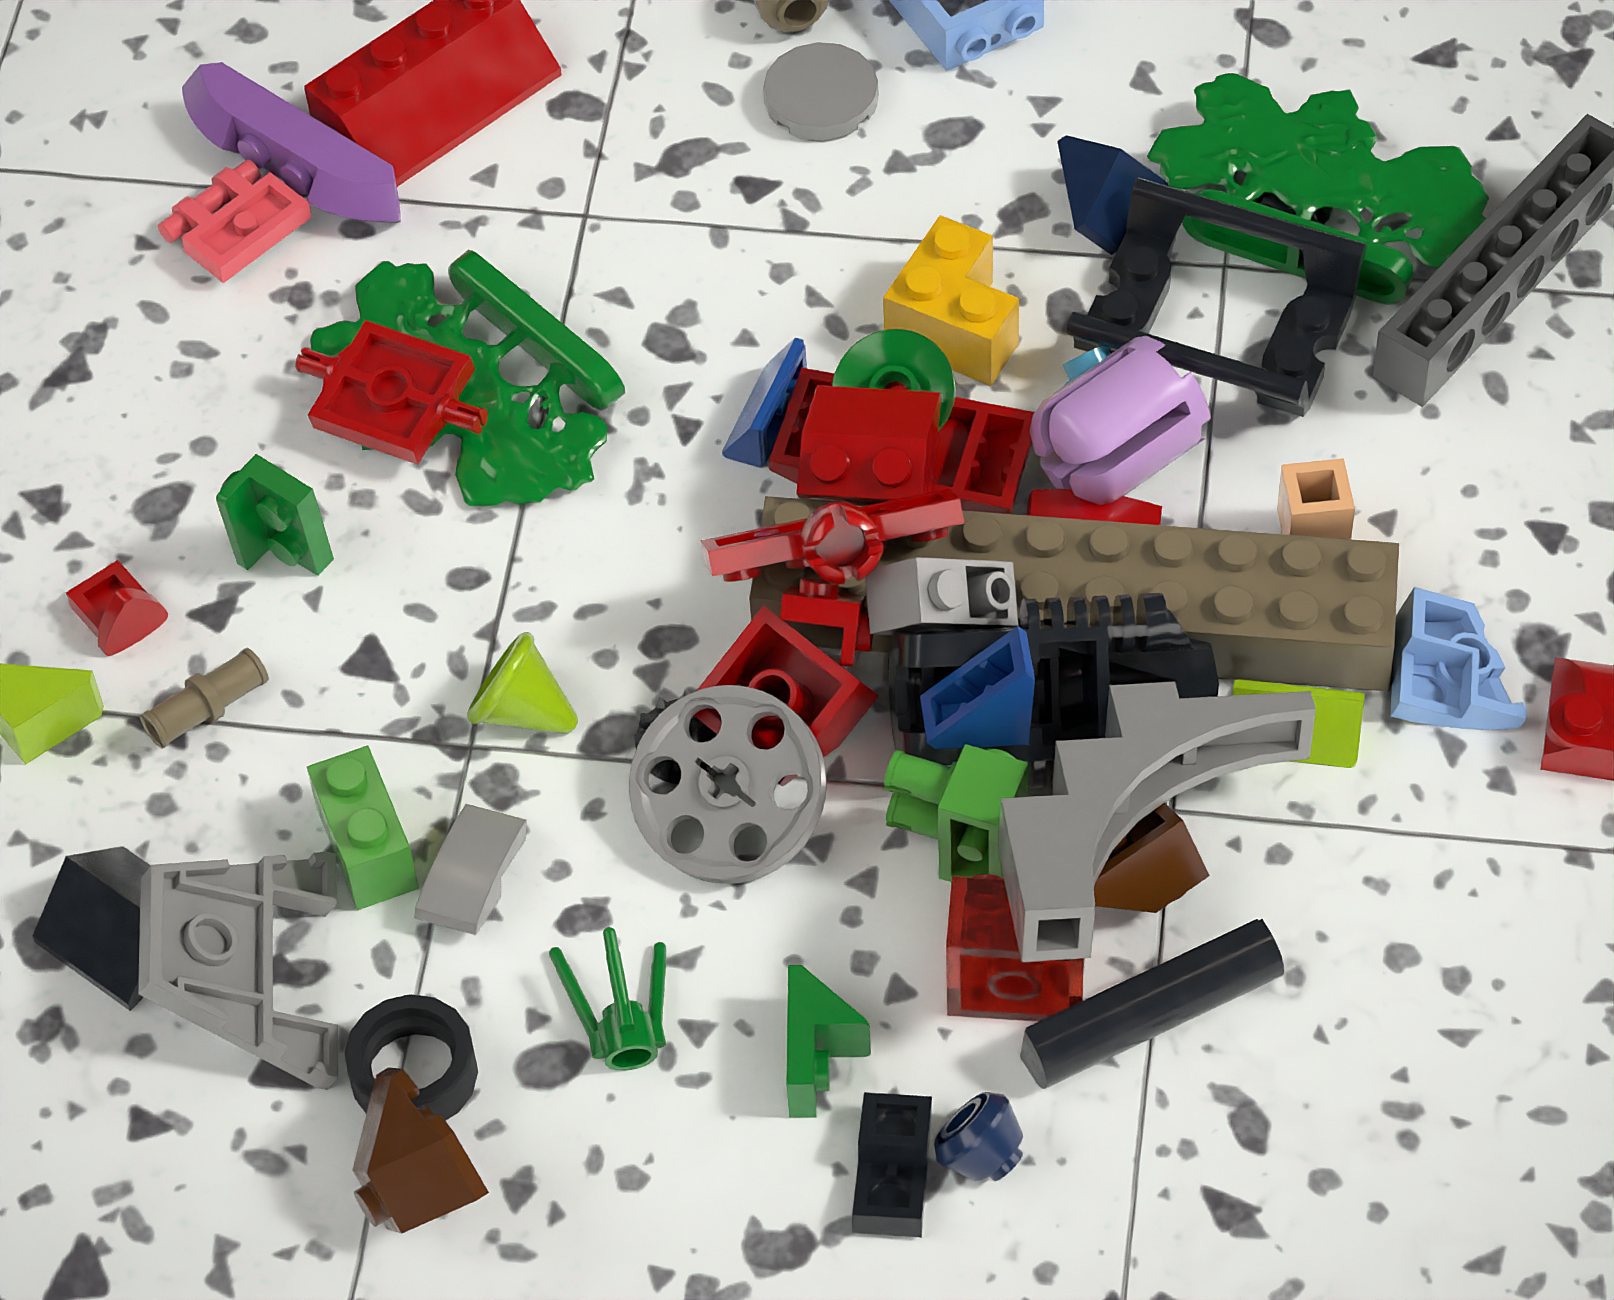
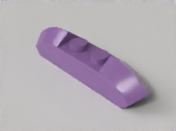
M223 62L200 64L182 86L184 104L191 120L199 131L220 149L241 154L244 160L249 159L254 162L258 169L264 168L282 179L287 186L299 195H308L307 201L319 209L335 215L363 221L401 222L399 196L394 169L391 164Z

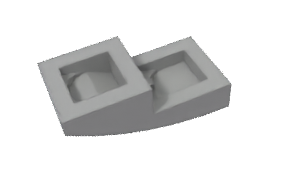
M465 804L449 830L431 866L415 906L414 918L477 935L501 898V879L503 874L526 841L527 820Z

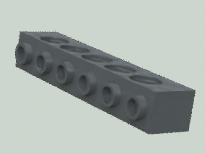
M1588 113L1378 331L1372 378L1421 407L1439 391L1614 204L1613 127Z

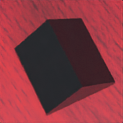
M124 846L65 856L32 935L34 942L131 1011L144 998L138 994L141 877L151 865Z

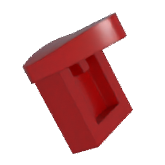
M118 560L66 592L71 609L98 638V647L106 656L117 654L141 641L159 628L169 615L161 603L153 595L147 593Z

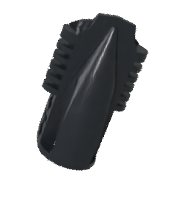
M1162 593L1139 595L1136 622L1133 602L1129 594L1115 596L1113 623L1111 622L1110 605L1106 595L1092 597L1090 624H1088L1084 598L1082 596L1070 597L1067 604V625H1064L1063 607L1059 597L1045 599L1043 626H1041L1037 600L1035 598L1023 599L1020 610V628L1027 632L1035 677L1029 745L977 748L1002 750L1017 760L1027 762L1028 785L1030 788L1044 786L1046 761H1048L1051 783L1053 785L1056 741L1106 738L1109 685L1175 682L1179 699L1217 697L1219 680L1211 643L1188 638L1172 612L1167 609ZM1015 627L893 633L889 649V703L895 750H901L905 754L942 765H951L953 762L958 761L963 748L935 749L927 744L920 695Z

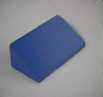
M795 337L763 368L722 450V456L759 468L766 464L775 445L801 368H807L806 345L803 339Z

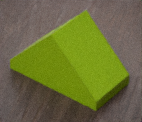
M0 663V735L25 765L101 717L104 705L92 670Z

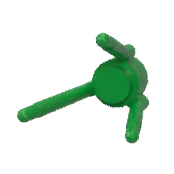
M607 927L603 930L605 955L614 1003L604 1008L602 1011L603 1018L599 1023L562 950L559 947L551 948L549 956L589 1037L592 1058H604L605 1065L608 1068L623 1071L638 1069L653 1062L658 1056L657 1049L666 1045L662 1025L666 976V945L663 942H657L653 947L648 1012L643 1011L641 1003L629 1000L615 929Z

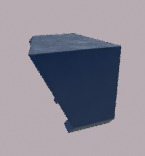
M1065 135L1057 141L1074 229L1104 251L1113 255L1117 252L1126 234L1130 198L1135 180L1142 178L1166 186L1169 185L1167 181L1121 148Z

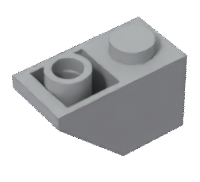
M915 557L876 567L865 578L870 634L893 635L894 632L1018 626L1013 562Z

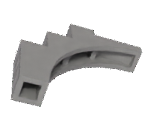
M1175 682L1109 685L1106 738L1056 741L1053 795L1001 799L998 853L1021 961L1091 958L1095 916L1094 885L1110 853L1139 820L1167 800L1218 776L1258 765L1310 759L1316 711L1311 691L1179 699Z

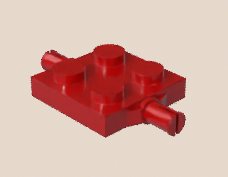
M365 320L352 343L334 358L313 351L308 347L302 348L300 350L302 355L298 354L295 367L297 372L306 373L324 380L322 392L307 414L312 427L418 465L436 434L448 423L473 431L475 434L481 433V425L483 427L486 425L488 416L486 409L458 401L461 392L475 370L470 355Z

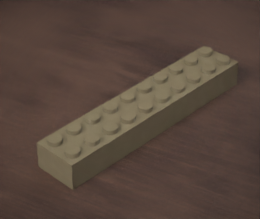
M765 496L760 528L808 518L818 507L838 501ZM848 502V503H851V504L856 505V506H858V507L867 506V505H872V504H865V503H852V502ZM962 511L964 524L948 527L949 534L943 538L926 542H912L910 535L885 540L887 547L883 549L882 556L877 565L879 567L915 557L1013 562L1019 627L1023 599L1035 598L1037 600L1041 626H1043L1045 599L1059 597L1063 607L1064 625H1067V604L1070 597L1082 596L1084 598L1088 624H1090V606L1093 596H1107L1111 611V622L1113 623L1115 596L1125 594L1131 596L1136 622L1139 595L1162 593L1167 609L1172 612L1188 638L1211 643L1218 678L1388 691L1395 643L1399 543ZM785 561L760 566L761 575L752 578L749 596L751 620L763 605L780 617L782 595L790 586L800 587L801 578H822L811 566L791 569L786 567ZM854 577L845 579V584H839L838 592L866 596L864 613H868L866 579L857 581ZM784 620L815 646L842 649L844 628ZM873 634L871 651L889 653L892 635Z

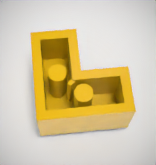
M939 215L883 296L884 330L904 329L927 337L943 351L954 372L992 386L1019 345V298L990 287L993 283V235Z

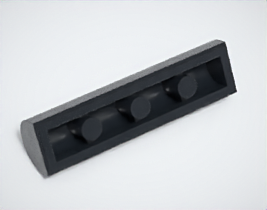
M1255 919L1026 1027L1020 1058L1036 1084L1042 1089H1046L1282 977L1284 974V963L1279 947L1264 920Z

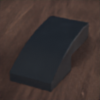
M864 1092L858 1138V1166L852 1210V1233L922 1238L932 1096Z

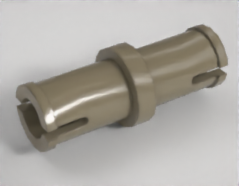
M244 648L238 655L203 676L200 673H196L186 679L184 689L150 711L147 710L140 715L141 723L151 740L163 749L171 741L203 721L207 720L212 723L225 715V707L257 686L265 684L269 680L268 673L259 657L251 649Z

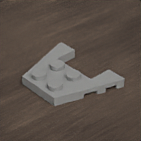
M316 852L309 859L287 861L285 855L264 856L259 863L230 865L228 859L151 865L141 877L138 994L316 1088L328 1090L338 1079V1024L273 1010V905L326 917L337 904L336 854Z

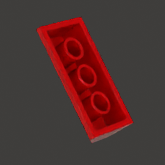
M433 0L304 85L310 116L391 164L398 187L560 77L562 73L559 63L521 0Z

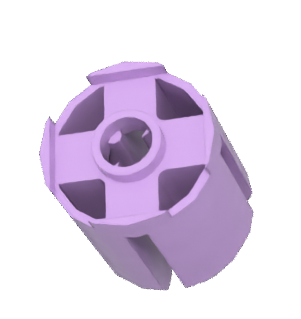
M1148 336L1135 337L1040 403L1032 417L1030 435L1035 454L1042 456L1040 465L1056 488L1072 489L1077 497L1098 505L1112 503L1134 490L1205 439L1201 438L1202 425L1211 419L1205 395L1191 371L1180 377L1171 364L1156 352L1165 346L1162 342Z

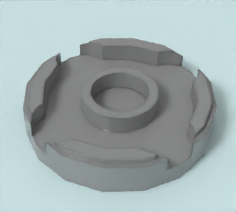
M823 42L797 46L779 56L767 70L763 86L764 103L769 118L777 126L779 121L782 125L789 128V134L801 139L819 141L845 137L858 130V123L863 121L867 115L869 120L875 113L879 95L878 79L874 67L860 52L841 44Z

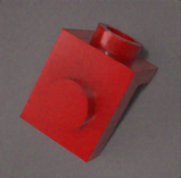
M801 578L800 587L790 586L783 593L780 620L844 628L840 665L854 667L859 659L860 651L870 652L872 647L873 634H870L868 613H864L866 596L838 592L839 584H834L824 579Z

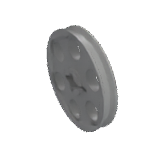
M737 685L704 688L692 692L668 706L650 724L642 736L633 757L629 777V797L633 816L639 831L654 852L673 867L691 877L721 884L743 883L764 877L778 870L795 857L806 845L819 823L827 789L824 758L815 736L806 723L776 697L754 688ZM707 708L717 710L721 715L722 721L721 729L717 736L708 742L694 741L689 733L690 720L694 714ZM768 715L777 716L783 720L785 727L781 742L768 750L756 748L751 738L755 723ZM663 760L676 761L681 769L679 785L667 794L654 793L649 785V775L652 768ZM705 762L719 774L723 772L729 776L739 769L740 771L736 775L735 780L741 786L740 790L753 799L756 805L751 807L737 795L733 797L728 793H723L716 799L720 788L714 782L715 778L700 767V763ZM797 774L803 776L808 789L805 800L793 809H783L777 806L774 799V790L777 783L787 775ZM696 819L702 824L704 830L703 841L695 851L687 854L676 852L671 843V834L674 827L683 820ZM746 827H761L767 837L765 851L756 860L748 862L739 860L734 852L736 836Z

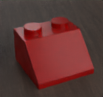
M817 385L802 430L797 496L800 499L876 504L933 492L941 393Z
M764 605L696 690L713 686L737 685L754 688L776 697L793 710L810 728L820 746L823 758L842 744L879 697V695L788 623L780 620L779 616ZM707 708L694 714L696 718L716 734L719 733L722 721L721 715L717 710ZM769 715L758 720L752 729L751 735L754 746L764 750L777 746L784 736L785 727L783 720L777 716ZM787 775L778 784L783 787L799 775Z

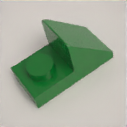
M788 965L786 1086L789 1118H817V1091H830V1057L870 1056V1025L861 1014L804 966Z

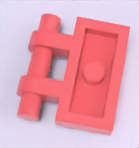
M246 159L236 168L226 167L211 178L212 185L192 199L186 196L171 208L172 214L157 226L160 234L169 243H173L181 237L185 253L218 280L225 283L312 218L307 200L271 172L261 178L260 170L255 163Z

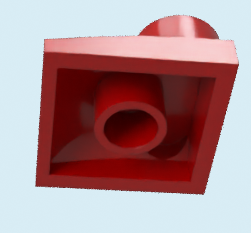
M1555 657L1540 770L1614 781V665Z

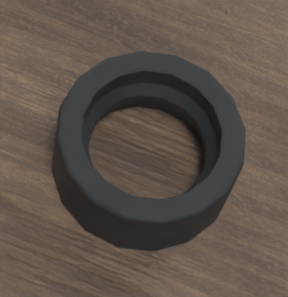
M409 994L386 999L361 1016L350 1030L344 1055L354 1099L366 1114L375 1082L371 1067L373 1059L383 1047L394 1040L416 1034L432 1036L446 1043L450 1048L452 1061L450 1067L440 1079L427 1087L419 1089L420 1095L411 1100L417 1109L423 1105L427 1106L435 1116L440 1114L445 1121L460 1112L473 1094L478 1067L469 1026L455 1008L435 997Z

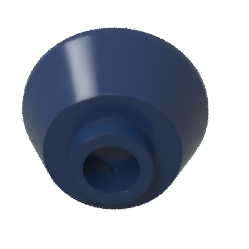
M982 1092L960 1107L943 1125L934 1140L936 1161L941 1166L974 1181H981L989 1176L995 1182L1005 1177L1013 1170L1023 1156V1152L1019 1148L1023 1139V1132L1009 1099L1004 1094Z

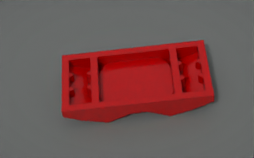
M802 367L769 459L770 471L797 484L802 430L817 385L832 386L835 373ZM895 386L891 388L893 390H907L905 387ZM955 397L951 414L938 432L933 491L949 488L960 498L962 511L1011 514L1032 447L1030 426L1035 412Z

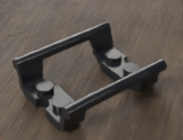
M1137 178L1131 192L1126 234L1109 267V283L1114 285L1117 290L1104 296L1096 295L1087 315L1073 311L1067 324L1066 334L1073 336L1074 348L1088 352L1103 345L1109 348L1111 354L1135 337L1148 336L1165 345L1156 352L1168 361L1171 366L1253 390L1257 395L1258 404L1304 417L1310 410L1324 378L1325 363L1318 360L1315 355L1322 350H1336L1350 319L1357 296L1361 266L1366 254L1367 244ZM1185 216L1303 250L1307 287L1302 296L1291 300L1283 309L1263 354L1261 367L1149 334L1169 292L1171 283L1170 257L1176 241V234Z

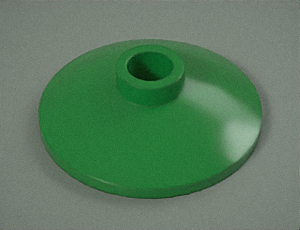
M904 329L878 331L857 341L840 360L832 386L891 389L895 386H902L911 391L940 392L941 406L938 432L951 414L956 394L954 373L943 351L927 337Z

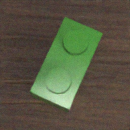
M369 745L306 766L318 814L332 849L336 854L337 862L357 911L419 889L410 845Z

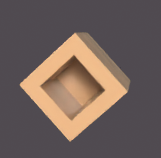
M1344 458L1281 465L1277 513L1282 534L1339 539L1352 538L1355 506Z

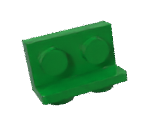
M255 454L241 470L231 473L226 478L216 495V502L238 565L249 570L270 549L283 563L292 567L298 563L319 576L334 560L313 488L258 454Z

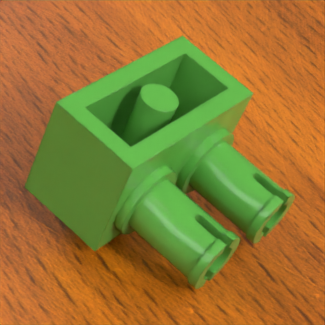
M967 744L964 745L958 761L953 762L950 767L905 754L904 751L896 749L888 764L884 780V790L893 792L887 808L886 826L897 827L937 839L939 879L1001 898L1006 886L998 853L1000 804L1002 798L1028 797V763L1017 760L1002 750H984Z

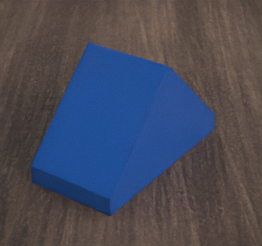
M1019 626L1015 627L920 695L927 744L935 749L964 748L965 744L973 747L1029 745L1035 677L1026 631Z

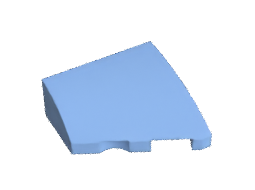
M1417 587L1412 589L1396 614L1390 717L1434 726L1478 730L1520 728L1525 722L1527 710L1523 702L1512 704L1499 678L1506 667L1498 651L1486 640L1484 634L1485 624L1474 603Z

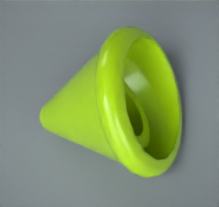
M523 632L519 634L508 646L485 679L467 712L468 720L472 724L482 722L558 733H570L576 728L578 724L577 714L534 644L535 639L531 633Z

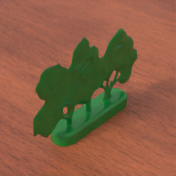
M1225 73L1216 76L1212 82H1205L1196 86L1193 90L1196 95V110L1205 119L1203 124L1162 129L1147 155L1151 162L1160 164V173L1170 187L1189 189L1208 183L1224 185L1228 193L1214 189H1205L1195 194L1366 243L1367 250L1361 266L1357 296L1383 304H1393L1403 300L1414 277L1412 264L1405 255L1381 243L1405 241L1410 246L1412 255L1426 266L1439 268L1486 219L1482 213L1490 198L1486 194L1483 184L1472 176V165L1460 147L1453 145L1420 146L1404 152L1402 156L1387 161L1376 158L1371 150L1378 140L1377 134L1368 121L1357 117L1356 113L1359 106L1350 89L1311 94L1307 102L1303 103L1298 111L1285 113L1278 102L1273 99L1269 87L1260 85L1236 73ZM1238 170H1242L1247 174L1242 186L1233 181V175ZM1264 192L1273 193L1286 205L1291 206L1296 215L1253 202V200ZM1335 207L1350 213L1356 220L1360 232L1356 236L1310 221L1317 209ZM1364 208L1374 215L1368 223L1361 219L1360 211ZM1399 212L1405 213L1409 217V221L1392 232L1388 226H1383L1380 232H1376L1374 229L1380 220L1388 215ZM1187 216L1182 221L1186 232L1196 241L1206 246L1306 279L1303 250ZM1417 227L1422 230L1421 236L1417 239L1405 237L1409 230Z
M469 249L448 267L449 279L456 291L464 299L462 303L440 304L434 295V273L427 263H406L395 266L390 261H382L355 285L360 319L356 322L338 321L326 327L316 328L312 332L310 338L311 350L333 358L352 343L365 320L471 356L475 370L461 392L458 401L486 409L488 413L485 427L481 425V433L475 434L473 431L448 423L436 434L430 446H433L444 434H454L462 439L461 455L457 459L455 476L464 502L469 506H496L505 501L517 504L540 503L557 487L566 490H577L584 483L592 482L594 474L590 459L607 442L608 425L599 416L584 412L576 414L564 413L559 397L560 387L565 384L586 403L599 410L607 409L625 394V386L621 378L607 360L482 256ZM476 310L503 332L506 337L497 345H487L483 341L466 338L462 330L466 325L470 312ZM442 314L447 317L435 327L427 325L428 319L433 315ZM519 346L545 367L548 373L538 385L515 386L508 383L499 374V360L513 348ZM521 392L530 393L529 398L524 403L512 400L515 394ZM538 397H545V400L539 404L543 409L549 408L545 421L541 428H531L528 424L529 408ZM559 416L566 424L562 430L556 433L552 431L553 420ZM362 445V450H373Z

